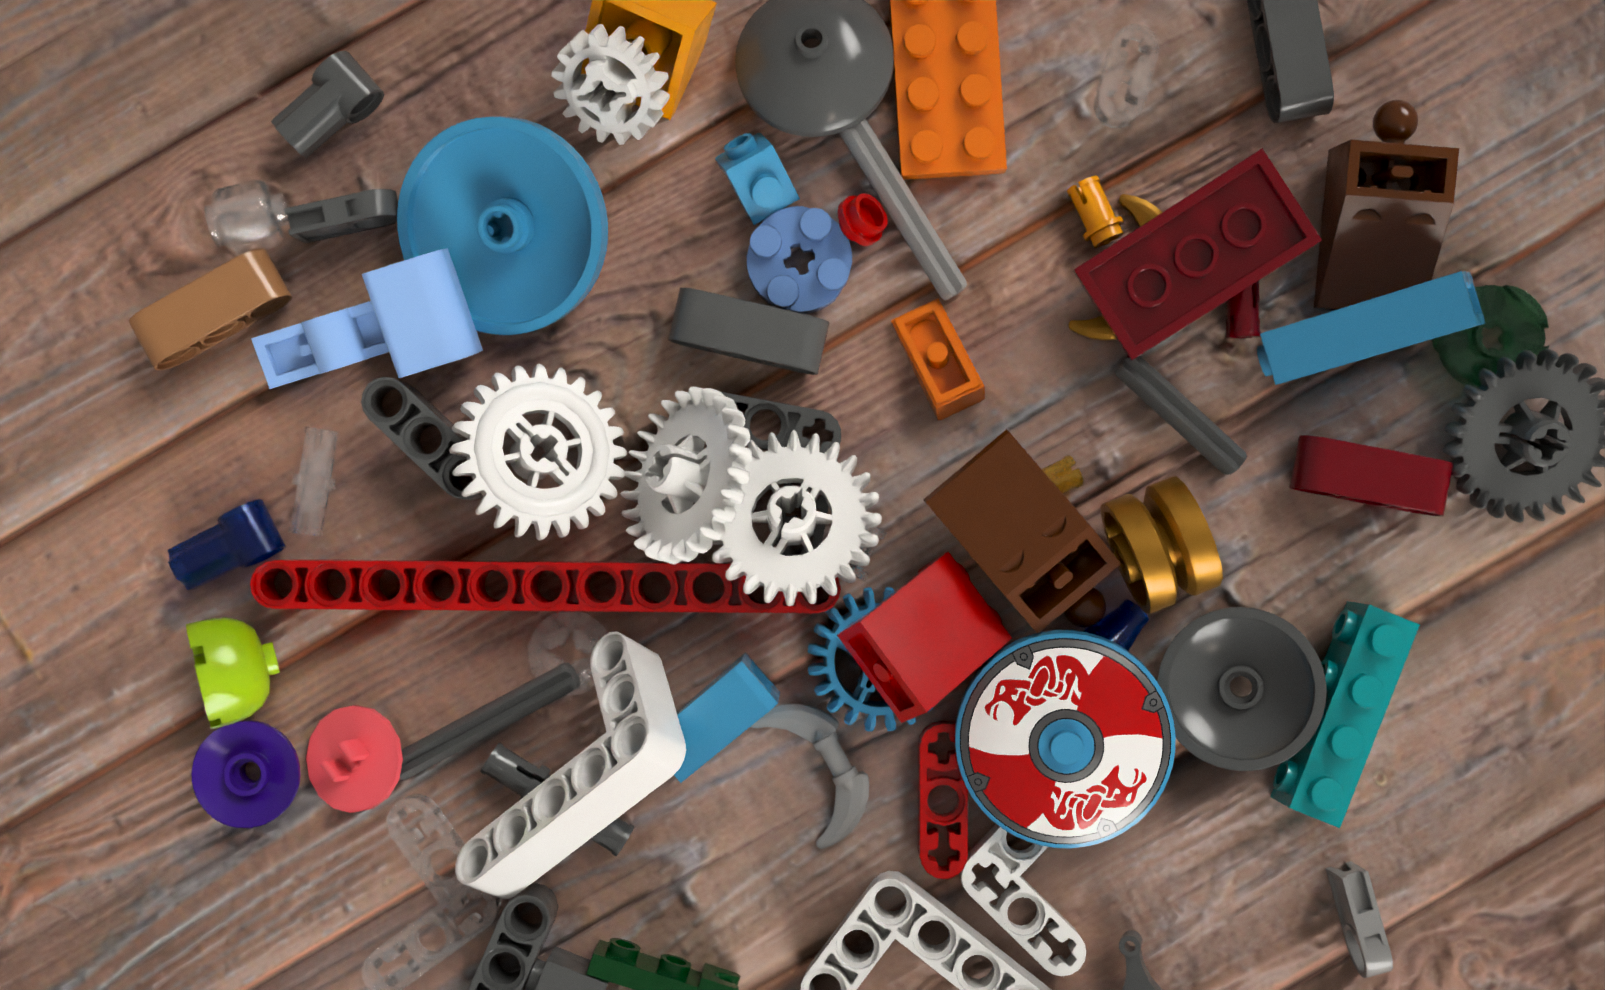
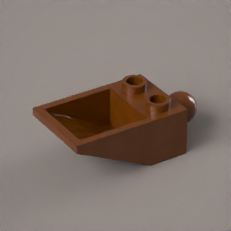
M1388 101L1376 111L1373 117V130L1382 142L1349 140L1328 150L1320 234L1322 241L1319 245L1314 308L1337 310L1432 280L1454 205L1459 148L1405 144V141L1414 134L1418 126V114L1415 108L1406 101ZM1409 178L1411 182L1410 189L1408 191L1402 190L1398 185V181Z
M1007 429L923 499L1037 634L1063 612L1073 625L1082 628L1092 627L1104 617L1106 612L1105 598L1094 586L1120 566L1121 562Z

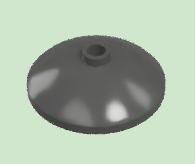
M769 0L746 23L738 40L735 56L738 84L750 108L758 117L772 127L785 133L803 137H821L837 134L854 127L867 118L883 100L892 79L894 66L893 45L888 28L877 11L864 0ZM808 39H818L821 41L820 45L815 48H807L803 45Z
M1247 607L1224 608L1209 612L1190 622L1175 636L1168 646L1158 674V684L1165 694L1171 709L1176 739L1199 759L1228 770H1261L1286 761L1309 742L1315 734L1324 714L1327 693L1326 679L1321 661L1308 639L1292 624L1275 614L1260 609ZM1243 676L1250 680L1252 689L1248 695L1237 696L1231 691L1230 683L1234 678Z

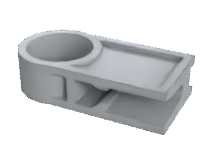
M1351 861L1346 862L1348 871L1327 867L1326 872L1348 952L1358 973L1363 978H1368L1392 971L1393 959L1369 872Z

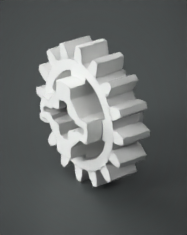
M598 24L589 34L584 30L578 32L570 43L557 55L560 63L552 71L551 76L563 83L553 94L555 98L567 99L569 106L562 114L565 118L577 115L581 119L578 131L581 133L587 131L590 126L596 129L598 142L603 143L610 133L614 134L619 145H623L631 135L639 140L643 138L650 127L653 128L664 114L661 109L668 102L670 94L660 88L669 79V76L666 72L655 71L653 67L660 58L658 52L645 55L641 51L645 40L642 36L637 37L630 43L626 40L624 27L619 26L608 36L603 24ZM589 58L590 62L585 67L586 74H581L583 61ZM641 97L639 109L632 112V106L636 103L635 98Z

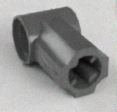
M339 51L325 59L312 75L311 80L313 84L271 120L276 130L306 159L346 123H357L368 117L376 110L384 98L383 90L347 51Z

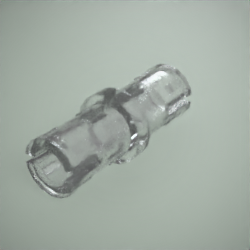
M305 427L299 474L293 473L292 484L297 485L291 526H289L288 532L323 537L329 490H335L336 479H331L337 438L340 432Z

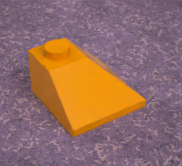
M592 0L585 32L589 34L598 24H603L608 36H610L619 26L625 28L626 40L632 43L639 36L645 39L641 49L645 55L658 52L660 58L653 67L655 71L666 72L669 76V79L660 88L670 94L668 102L661 109L664 113L662 117L671 120L703 52L717 3L712 0ZM589 58L584 59L581 74H586L585 67L590 62ZM636 97L635 105L640 107L641 97Z

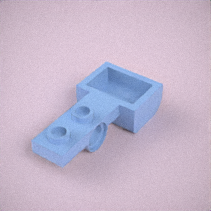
M448 248L361 274L371 301L251 338L269 389L339 369L388 352L390 353L398 378H402L483 351Z

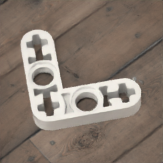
M995 824L968 852L967 863L962 872L959 873L963 887L1045 970L1057 976L1072 975L1085 962L1086 948L1084 941L1075 928L1021 876L1048 847L1033 843L1025 850H1015L1007 844V831ZM977 863L985 868L991 863L995 864L996 866L993 868L992 873L1005 889L1008 887L1010 880L1016 883L1001 894L996 905H992L990 901L995 900L998 896L986 882L981 881L977 885L973 884L976 876L972 868ZM1022 897L1031 899L1035 902L1037 908L1033 921L1026 925L1012 923L1007 915L1011 902ZM1049 918H1052L1054 920L1053 922L1046 925ZM1045 925L1058 941L1063 943L1068 938L1071 939L1068 947L1072 953L1068 958L1064 959L1062 956L1057 955L1052 960L1050 959L1053 952L1047 941L1038 934ZM1036 936L1034 942H1030V941L1028 940V939H1030V938Z

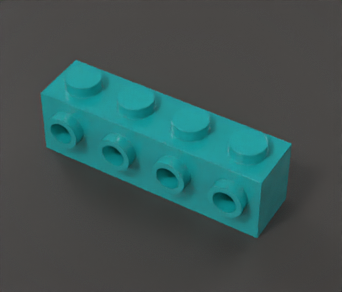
M1346 602L1344 610L1340 612L1334 623L1332 641L1324 660L1321 661L1327 691L1321 722L1309 742L1294 756L1278 766L1274 776V788L1270 796L1271 798L1288 808L1335 827H1341L1420 624L1370 604Z

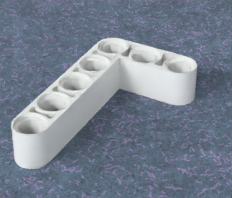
M617 631L609 632L596 643L590 658V668L606 733L473 836L458 854L455 864V874L458 881L501 899H510L516 896L666 782L680 769L686 754V743L662 660L657 653Z
M886 871L873 879L809 964L800 989L815 990L812 979L816 975L827 973L839 981L841 990H857L894 939H896L959 990H1052L909 877L898 871ZM887 886L896 887L905 894L907 901L900 910L894 912L887 911L878 904L876 899L877 892ZM933 920L945 924L950 933L948 938L938 945L926 943L919 934V930L924 923ZM862 930L870 935L874 946L867 953L856 954L848 949L844 936L850 931ZM974 955H982L992 962L993 967L986 977L976 979L968 976L963 971L962 966L965 960Z

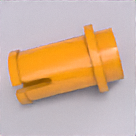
M1097 175L1079 181V188L1073 185L1067 190V194L1071 197L1087 231L1083 234L1085 241L1091 240L1094 248L1109 244L1124 234L1121 229L1124 220L1121 216H1115Z

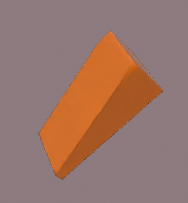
M939 298L891 320V324L937 420H943L985 399V386Z

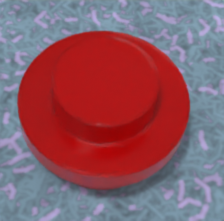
M865 193L858 196L852 195L844 199L838 206L839 226L848 239L863 246H871L880 240L883 230L887 227L888 219L883 206L876 198Z

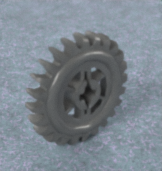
M1548 348L1540 351L1537 357L1533 352L1523 350L1518 354L1516 363L1510 358L1503 356L1497 362L1496 374L1483 368L1478 374L1481 385L1476 388L1467 384L1463 388V392L1468 398L1467 403H1454L1451 410L1459 416V420L1446 424L1444 429L1445 432L1455 436V440L1444 445L1443 452L1451 457H1456L1451 461L1453 463L1451 475L1460 477L1456 483L1457 491L1470 495V503L1479 509L1487 508L1491 516L1502 518L1506 511L1507 516L1518 523L1524 521V509L1533 519L1544 521L1545 515L1542 511L1544 504L1553 512L1564 515L1566 510L1562 505L1563 495L1578 503H1585V499L1580 494L1577 485L1583 482L1593 487H1601L1602 484L1590 470L1592 467H1605V457L1599 454L1600 450L1605 448V414H1603L1605 412V395H1599L1601 391L1605 390V379L1600 377L1590 378L1597 373V368L1588 363L1579 364L1578 357L1573 354L1565 353L1559 356L1557 352ZM1545 398L1549 402L1539 413L1530 410L1524 400ZM1514 406L1515 412L1510 414L1504 422H1500L1501 418ZM1560 412L1564 419V425L1558 421ZM1508 433H1512V434H1514V435H1517V436H1519V437H1521V438L1527 440V442H1525V441H1523V440H1521V439H1519V438H1517V437H1514V436H1512V435H1510V434H1508ZM1495 443L1502 444L1508 451L1500 461L1495 451ZM1525 461L1533 464L1535 469L1517 472L1511 470Z

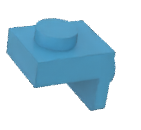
M746 133L732 139L725 145V152L715 158L720 169L727 176L747 216L754 225L800 199L773 145L761 133L755 135Z

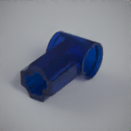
M262 499L250 501L226 512L217 519L219 524L167 550L169 554L168 564L176 579L187 590H195L240 566L245 568L262 562L280 553L287 547Z

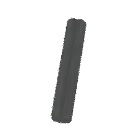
M1127 356L1120 363L1115 371L1116 376L1219 471L1225 475H1231L1245 462L1247 458L1246 452L1141 356L1132 361Z

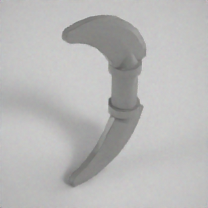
M793 703L775 706L751 727H773L788 730L813 744L816 751H820L833 775L832 780L836 786L833 816L824 833L818 838L816 845L820 849L832 846L843 840L860 822L869 798L868 774L864 771L858 772L855 765L852 766L838 742L839 736L836 730L839 727V722L833 716L821 709L804 704Z

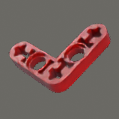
M956 721L932 722L923 729L918 740V853L921 864L926 872L939 879L953 878L961 873L968 857V789L960 773L956 750H949L945 760H938L936 752L928 750V743L936 742L938 740V733L946 732L948 739L955 743ZM939 785L952 787L957 792L958 797L954 809L944 814L931 810L927 802L931 790ZM928 822L942 826L958 822L957 830L947 827V842L950 849L957 850L956 855L948 856L947 865H938L935 856L928 855L929 850H935L938 847V830L936 827L927 830Z

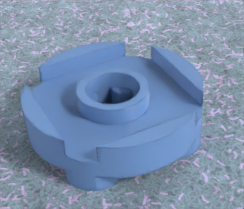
M803 206L781 209L764 219L760 226L751 234L747 252V269L750 281L758 295L776 308L802 314L817 312L833 303L847 284L852 266L850 242L841 231L839 224L823 209ZM800 247L803 252H812L815 259L808 263L809 272L799 275L795 267L786 268L784 260L791 257L792 248Z

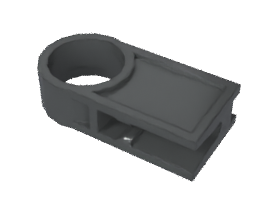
M372 189L284 208L290 225L288 232L290 236L307 244L397 223L398 199L394 190Z

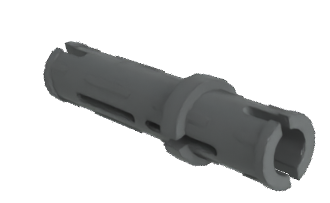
M499 742L480 772L484 775L487 774L521 796L519 800H521L550 777L551 769L543 764L540 768L534 766L505 748ZM617 818L593 836L591 840L612 852L614 856H617L635 826L629 825Z

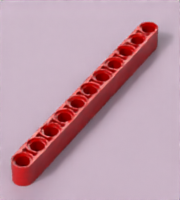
M284 559L264 562L256 568L250 581L251 593L255 600L262 606L272 609L826 612L836 604L841 591L840 582L837 577L835 578L837 595H829L822 602L810 604L802 593L798 592L794 605L787 606L782 591H778V594L770 603L759 602L753 599L750 594L743 592V585L746 580L745 575L732 581L726 579V571L732 564L729 562H679L677 564H670L667 562ZM282 569L289 574L292 580L291 591L285 598L278 594L274 585L275 576ZM334 570L342 573L346 581L345 592L340 598L331 595L327 588L328 576ZM387 570L394 572L400 581L399 592L393 599L386 597L380 590V578ZM440 570L449 573L454 581L453 593L447 599L438 597L432 587L433 577ZM493 570L501 572L508 582L507 593L501 600L493 599L485 590L486 577ZM545 571L554 572L562 582L561 594L554 601L545 599L538 591V579ZM598 571L609 573L616 582V592L609 601L599 600L591 592V578ZM650 572H661L670 582L669 595L663 601H653L643 591V580ZM713 572L721 577L724 583V593L719 600L708 602L698 596L695 584L700 574Z

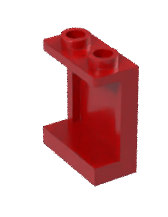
M949 551L924 565L918 570V574L869 613L852 622L837 634L901 723L927 713L1012 639L1002 625L999 614L985 602L971 583L966 569L954 560Z

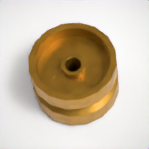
M1171 476L1146 486L1143 503L1132 494H1126L1101 504L1100 513L1109 547L1121 562L1118 569L1134 600L1144 613L1151 614L1175 604L1178 586L1189 595L1194 596L1221 586L1223 574L1216 543L1196 499L1180 478Z

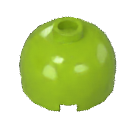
M228 617L211 618L186 624L190 648L193 650L194 666L210 728L215 729L234 724L253 715L264 705L270 694L269 676L280 673L273 642L261 644L260 638L253 627L242 620Z

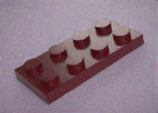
M1262 148L1078 266L1073 272L1124 352L1132 361L1321 242L1322 239Z

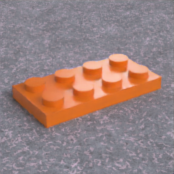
M889 0L891 40L894 54L893 75L900 175L904 180L1004 174L1007 170L996 0Z

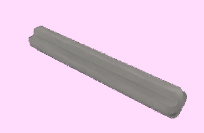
M866 118L854 127L840 132L839 134L940 297L947 300L962 292L967 286V281Z

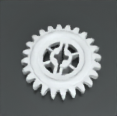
M537 364L534 367L532 378H529L523 367L515 366L511 372L512 382L503 374L495 373L491 378L495 391L487 386L478 385L474 389V395L480 400L481 404L465 402L461 405V412L466 414L472 421H459L452 426L453 432L466 437L467 440L453 444L449 452L467 457V461L458 465L452 474L454 476H471L473 479L463 489L461 493L463 497L478 493L483 495L475 511L477 515L483 514L493 507L498 510L493 524L494 528L502 527L510 518L515 519L514 535L515 537H521L532 523L536 531V539L540 541L547 537L552 523L558 537L563 538L569 533L570 519L576 524L578 529L582 530L589 525L587 510L595 516H601L605 513L604 503L599 496L609 500L617 497V490L609 482V479L619 480L625 476L624 470L614 464L613 461L624 458L627 455V451L623 447L614 445L613 440L623 435L624 431L621 427L608 426L607 421L615 414V410L613 408L600 410L597 407L602 397L600 391H595L587 396L583 393L585 387L584 378L579 377L569 385L567 384L566 371L563 368H559L554 373L552 379H549L545 367L541 364ZM534 413L546 414L543 423L532 426L523 415ZM555 417L564 423L575 439L566 441L561 431L552 426L553 418ZM505 432L515 440L508 455H504L502 449ZM537 445L541 446L545 451L538 462L530 455ZM575 446L578 449L576 469L566 460L568 449ZM507 463H511L516 474L527 479V485L513 475L506 465ZM548 475L560 485L559 487L548 489L536 488L538 480Z
M690 387L689 393L676 391L675 397L679 403L662 400L661 405L668 412L669 418L658 414L648 415L649 419L657 425V434L646 431L637 432L641 438L647 441L648 451H629L632 457L642 463V468L635 472L624 471L625 476L639 483L634 491H623L620 494L625 499L637 502L638 505L633 509L622 511L621 514L627 519L639 522L627 527L626 532L638 538L634 541L635 547L643 550L649 558L677 564L681 561L689 562L695 559L699 553L704 554L712 547V539L719 541L725 534L724 523L733 522L736 517L734 506L736 503H742L745 493L741 490V486L749 481L750 472L745 470V465L752 458V450L745 448L750 441L749 429L744 428L745 417L742 411L737 410L734 400L724 396L722 392L711 388Z
M795 430L790 434L787 447H781L775 434L772 432L768 436V451L763 452L753 440L749 441L748 449L752 450V458L745 465V470L750 472L749 481L741 486V490L745 493L742 503H736L734 506L736 517L733 522L724 523L725 534L719 541L712 539V544H723L719 550L713 553V561L715 563L732 561L731 566L726 571V579L732 581L745 575L746 580L743 585V592L750 594L761 585L764 587V601L766 603H770L778 591L784 593L787 606L794 605L798 592H803L810 604L816 603L818 587H822L831 596L837 595L835 578L839 577L848 583L855 582L856 576L850 564L867 566L870 563L869 556L860 547H874L879 542L877 535L865 530L878 526L882 521V516L879 513L865 511L877 504L879 500L877 492L861 493L870 482V473L865 472L862 475L852 477L851 474L857 465L856 455H852L847 460L838 463L839 443L834 442L825 453L819 452L820 438L817 433L813 434L806 448L800 446L798 434ZM782 483H801L800 487L785 486L780 488L778 485ZM771 489L773 495L769 499L767 510L753 513L757 501ZM820 494L825 498L832 515L816 511L815 501ZM801 505V519L793 517L789 523L785 522L783 525L782 511L791 513L795 507L799 508ZM752 523H768L771 533L764 544L759 541ZM816 524H832L827 538L816 549H813L809 538L813 535ZM782 537L777 546L773 547L776 541H778L779 538ZM800 544L804 546L807 552L803 555H782L787 546Z

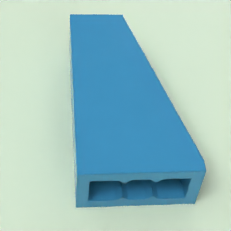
M1460 271L1260 333L1263 345L1257 346V355L1264 375L1266 377L1273 375L1275 385L1486 324L1471 273Z

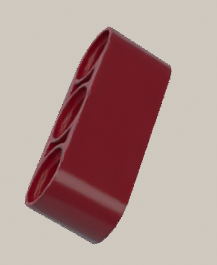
M1300 435L1289 488L1410 513L1442 517L1445 512L1453 463L1342 440Z

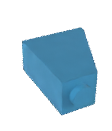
M746 652L677 711L686 743L684 761L680 769L674 774L680 783L779 703L780 691Z

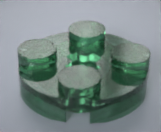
M1510 285L1475 287L1486 324L1431 339L1434 349L1439 353L1443 366L1461 384H1468L1478 388L1481 385L1479 372L1485 368L1496 374L1497 362L1501 357L1510 358L1516 363L1518 354L1523 350H1529L1537 357L1540 351L1549 348V345L1544 346L1546 340L1544 329L1549 328L1543 308L1534 297L1518 287ZM1498 326L1501 329L1502 333L1499 335L1498 341L1502 347L1499 351L1494 347L1486 348L1482 342V330L1484 327L1491 329Z

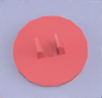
M352 705L335 709L319 721L309 739L306 762L309 780L318 796L334 809L354 813L374 809L389 798L400 779L403 756L400 738L391 722L375 709Z

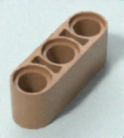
M255 249L231 259L143 308L130 318L129 324L154 369L166 370L190 360L287 305L291 301L292 296L266 249Z

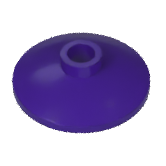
M242 720L213 731L198 748L193 760L191 773L193 790L202 808L218 822L235 828L259 827L283 814L297 794L301 775L297 753L288 738L271 725L252 720ZM248 762H254L259 766L260 777L258 780H252L247 776L245 769Z

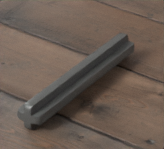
M564 662L402 749L403 762L400 779H409L579 688L580 679L574 667L569 662Z

